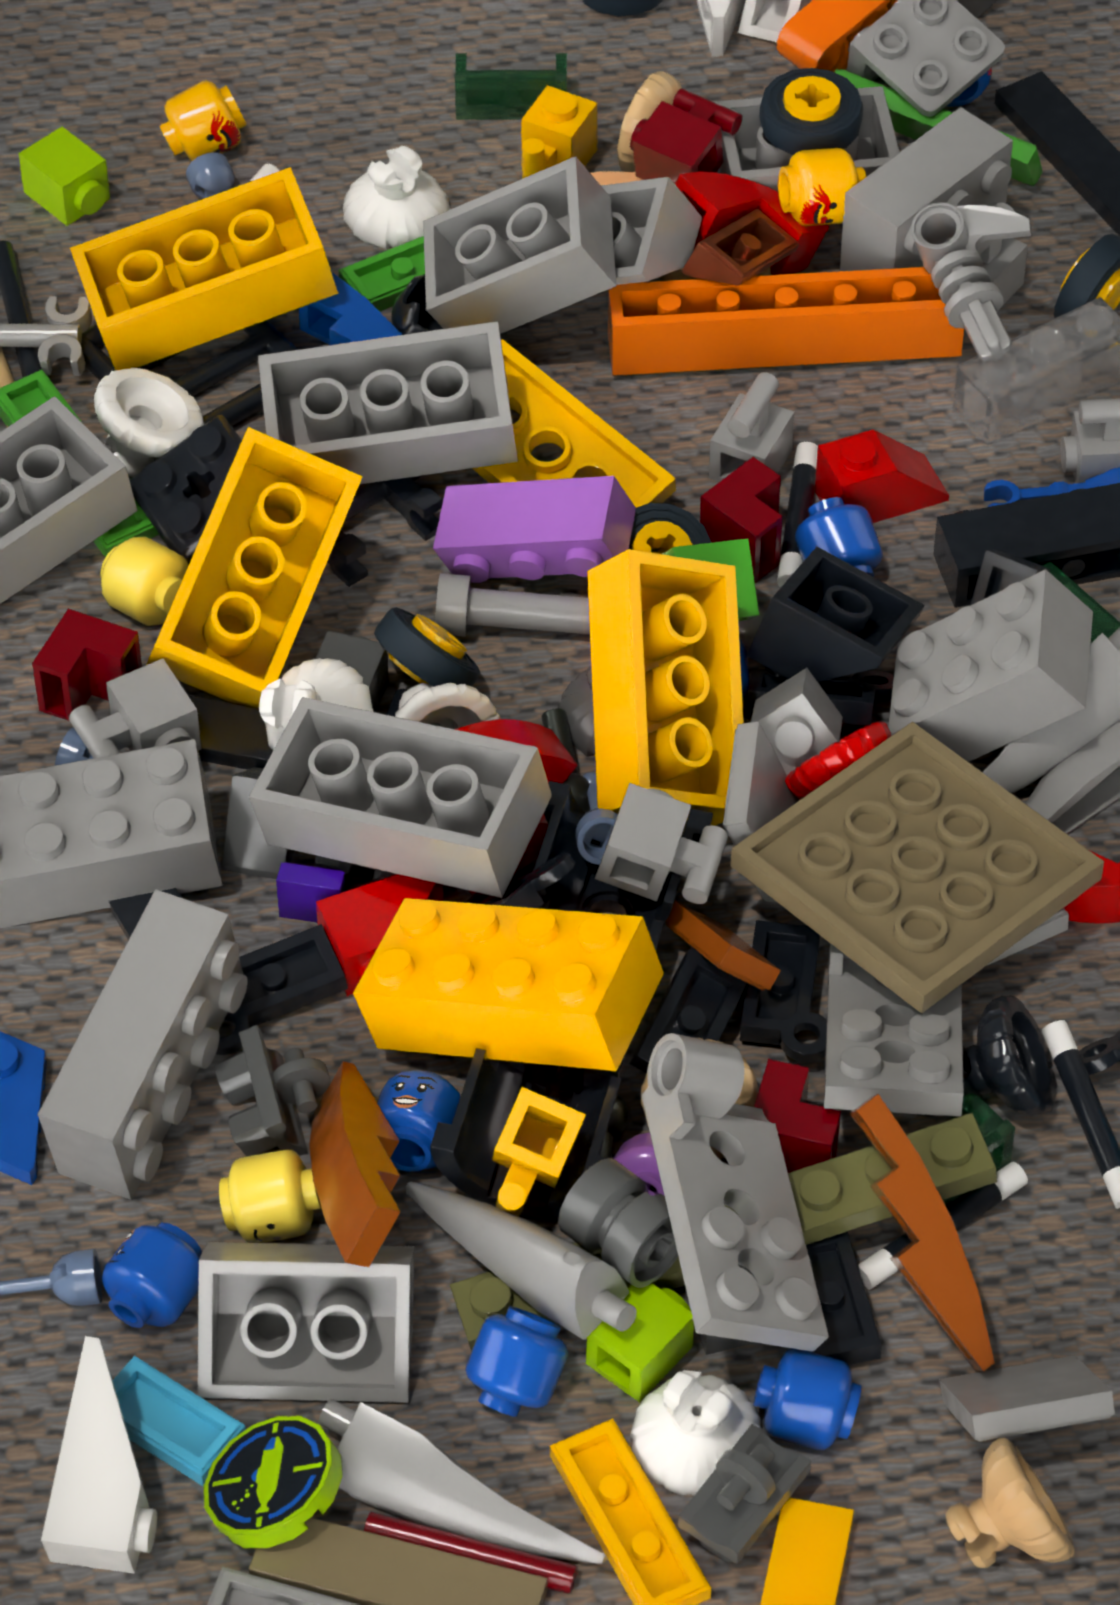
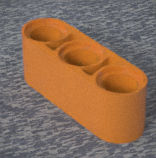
M812 0L784 25L779 33L776 49L780 55L799 69L816 68L830 70L834 73L836 69L845 70L848 66V47L854 37L861 30L871 26L886 14L898 0Z

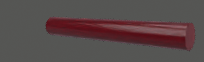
M375 1512L369 1513L364 1527L366 1532L548 1578L547 1587L549 1589L568 1594L572 1592L578 1573L577 1565Z

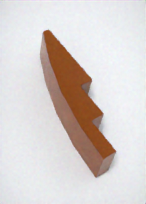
M343 1061L313 1114L309 1143L312 1175L325 1221L345 1263L369 1268L401 1212L390 1194L400 1177L390 1157L400 1141L355 1064Z
M876 1094L849 1114L891 1168L890 1171L871 1184L870 1187L912 1241L890 1259L975 1371H985L995 1363L979 1292L954 1222L919 1153L881 1096Z

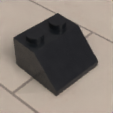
M816 546L772 597L746 656L764 665L771 674L783 679H789L805 668H808L817 682L876 669L917 620L925 605Z

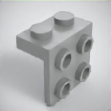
M898 0L886 14L871 26L861 30L854 37L848 47L847 71L871 81L881 77L922 115L931 117L939 113L1003 58L1005 45L1001 39L957 0Z

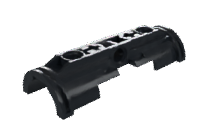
M549 781L552 797L544 811L548 827L534 870L563 852H569L576 865L565 876L544 889L547 894L542 898L544 901L543 909L591 913L614 912L619 915L643 916L656 950L664 922L671 914L682 875L669 871L657 901L596 880L595 876L599 865L593 864L582 857L578 850L575 836L577 824L585 812L575 801L571 785ZM691 809L681 837L699 843L703 828L711 825L713 813ZM592 839L590 843L599 846L600 841ZM476 1048L452 1125L441 1122L437 1124L430 1146L435 1164L441 1173L461 1191L478 1201L496 1207L498 1193L509 1168L493 1162V1153L519 1092L524 1087L586 1114L555 1188L535 1180L520 1214L540 1218L559 1217L560 1208L566 1195L577 1179L592 1165L600 1160L610 1158L600 1156V1152L620 1088L621 1078H619L624 1057L617 1071L492 1060L487 1058L486 1050ZM562 1067L569 1069V1075L563 1078L559 1090V1099L549 1096L550 1075H554L557 1072V1068Z

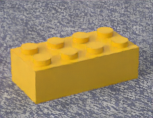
M291 167L70 248L115 371L132 367L138 368L338 294L323 245Z
M248 427L146 665L163 658L177 680L230 703L259 708L262 690L268 684L278 680L363 476Z
M628 549L587 571L598 808L610 809L618 814L629 783L646 789L664 791L674 799L692 805L691 809L712 812L711 825L715 826L724 820L735 729H737L738 724L744 723L736 568L733 565Z
M404 898L353 994L377 1049L473 1058L475 1050L478 1048L486 1050L487 1058L492 1060L617 1071L664 972L643 916Z

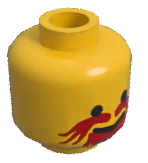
M205 80L166 101L165 113L169 121L159 127L174 156L185 151L188 158L193 161L207 153L223 154L237 147L241 141L240 129L247 126L227 85L218 89L216 84Z
M842 148L798 151L791 157L788 166L781 167L779 171L778 194L781 208L785 213L791 212L796 222L802 226L842 224L845 193L866 178L865 170L863 167H856L851 155Z

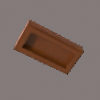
M676 900L674 901L671 914L666 920V926L719 969L763 991L771 989L781 972L780 969L723 924Z

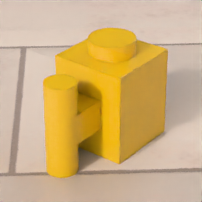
M548 85L521 119L522 179L575 156L584 167L597 151V102Z
M524 1087L521 1088L493 1153V1162L509 1168L498 1193L497 1208L519 1216L535 1180L555 1188L586 1114Z

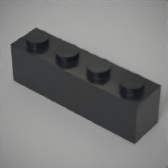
M1120 483L1088 489H1076L1067 493L1029 500L1022 499L1008 504L975 510H963L954 514L937 516L933 555L954 608L971 605L986 550L1000 549L1049 568V573L1065 587L1120 577Z

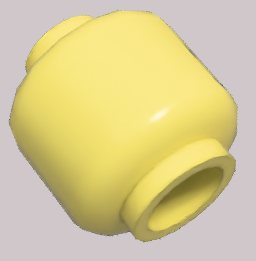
M132 537L114 547L106 555L100 572L102 594L111 607L147 626L160 625L166 620L189 565L182 555L148 537Z
M286 1149L239 1158L233 1162L229 1176L221 1178L219 1182L220 1205L226 1227L229 1231L238 1230L242 1238L248 1243H265L302 1236L311 1228L313 1210L322 1209L313 1182L312 1169L306 1170L304 1162L293 1150Z

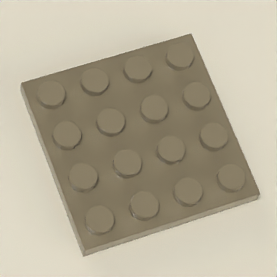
M912 721L732 847L730 866L922 1014L1102 879L1104 861Z

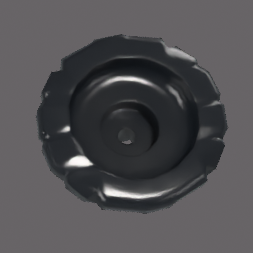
M1000 996L993 999L986 1006L978 1023L977 1044L967 1048L963 1046V1071L969 1073L968 1077L963 1079V1108L972 1109L982 1102L983 1095L995 1093L1009 1108L1023 1115L1033 1116L1052 1112L1057 1083L1055 1073L1051 1069L1053 1064L1050 1051L1044 1044V1037L1035 1019L1024 1004L1015 996Z

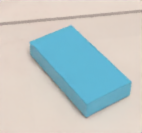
M136 1356L113 1379L130 1440L201 1486H204L212 1462L229 1441L246 1430V1425Z

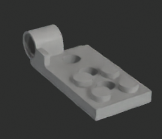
M830 943L824 1108L855 1110L870 1097L879 1094L892 1113L961 1117L963 1103L961 985L921 1014Z
M673 1033L667 1034L658 1041L652 1051L647 1073L648 1088L641 1096L696 1333L814 1352L829 1338L776 1124L767 1120L763 1109L734 1104L741 1093L744 1082V1062L740 1051L735 1046ZM711 1147L720 1151L727 1159L729 1165L719 1160ZM739 1264L746 1267L750 1272L739 1267Z

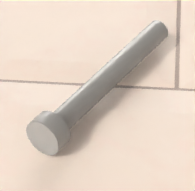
M440 573L435 622L453 636L466 637L467 625L590 635L589 598L471 588V576ZM759 611V616L751 620L738 622L739 637L744 647L751 646L765 615L764 611Z

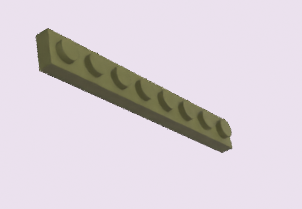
M973 1113L906 1134L919 1153L942 1200L997 1182L996 1166ZM874 1145L788 1173L806 1245L893 1217L870 1187L871 1184L891 1170ZM574 1243V1245H576V1246H578L579 1248L585 1250V1249H584L583 1247H581L579 1244ZM601 1254L593 1255L602 1260ZM679 1256L673 1265L659 1279L653 1282L659 1289H674L685 1285ZM491 1271L450 1284L471 1351L485 1319L495 1314L506 1315L509 1306L529 1311L559 1325L534 1309ZM623 1279L627 1288H629L631 1284Z

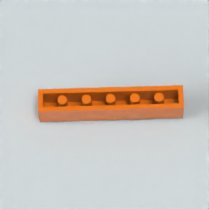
M924 267L754 276L739 286L705 279L620 284L608 289V342L612 376L962 356L964 328H955L949 324L944 313L946 304L942 302L939 296V289L933 284L931 274Z

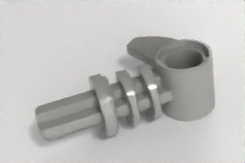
M948 203L927 205L915 215L911 225V232L925 270L931 274L933 284L939 289V296L942 302L946 304L944 308L946 318L951 326L966 329L982 361L993 360L998 362L1004 359V354L1012 349V341L997 313L1002 307L1003 295L999 287L991 283V278L987 270L983 268V261L977 253V249L981 243L987 240L1032 236L1030 219L1014 211L988 205L956 207ZM952 237L945 243L934 244L939 239Z

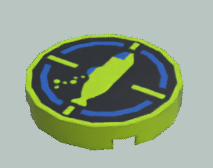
M276 1416L256 1423L229 1441L212 1462L203 1486L204 1508L218 1530L227 1535L233 1543L243 1548H270L288 1542L309 1529L305 1521L311 1518L317 1510L323 1515L335 1500L343 1477L341 1455L322 1427L302 1416Z

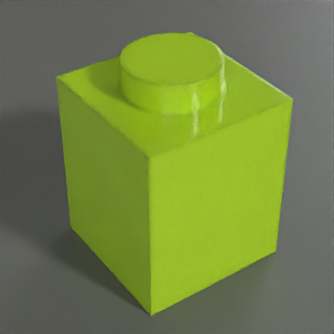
M63 126L18 153L24 193L66 226L84 215L96 213L110 199L106 159Z
M653 1283L645 1287L637 1288L631 1285L628 1288L630 1293L623 1300L636 1308V1318L630 1328L625 1331H619L602 1321L587 1337L586 1364L639 1403L693 1347L694 1322L688 1304L673 1290L668 1288L659 1289Z

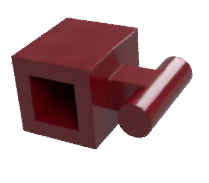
M679 89L672 105L661 101L649 119H642L633 131L630 148L634 154L636 177L642 180L669 177L675 184L679 175L683 173L717 172L724 162L722 131L735 135L742 124L743 115L686 89Z

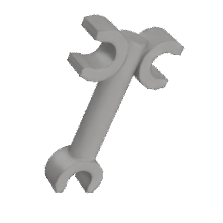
M50 296L45 304L48 324L0 323V347H39L38 358L41 370L47 376L51 375L53 362L62 357L70 358L73 376H81L85 370V359L81 347L82 333L87 331L92 323V314L87 297L79 298L78 308L75 312L64 315L60 314L57 296Z

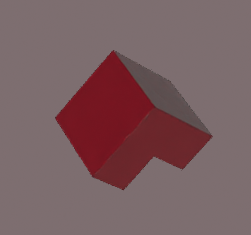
M752 457L701 495L700 523L705 527L712 543L748 538L754 582L757 583L779 566L782 515L779 514L781 476L755 457Z
M68 608L32 662L39 711L69 721L71 712L79 706L86 705L91 695L109 701L106 682L142 667L138 631Z
M768 1059L754 1107L763 1109L767 1120L776 1124L787 1172L790 1173L836 1158L838 1155L841 1111L825 1109L824 1107L807 1103L810 1068Z

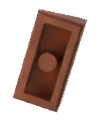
M755 209L700 241L682 269V273L689 277L739 286L795 252L800 244L763 212Z

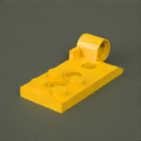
M501 340L510 407L520 414L518 421L513 424L518 462L472 468L489 483L615 476L636 508L648 503H663L676 491V478L506 341ZM543 443L556 444L564 451L559 458L550 462L539 461L531 455L533 449Z

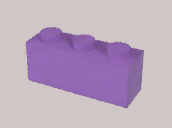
M615 476L446 486L433 549L452 574L471 576V583L484 582L488 578L506 577L537 580L545 575L564 574L588 577V570L628 550L636 507Z

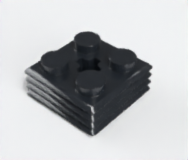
M217 415L205 425L194 430L189 437L156 461L145 466L140 473L130 479L134 499L169 549L182 555L188 565L242 442V439L224 415Z

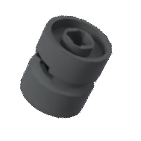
M603 1159L589 1167L567 1193L560 1208L558 1218L560 1231L593 1255L601 1254L602 1260L614 1267L621 1277L637 1288L650 1285L659 1279L678 1258L665 1196L661 1193L651 1196L648 1193L646 1182L615 1159Z

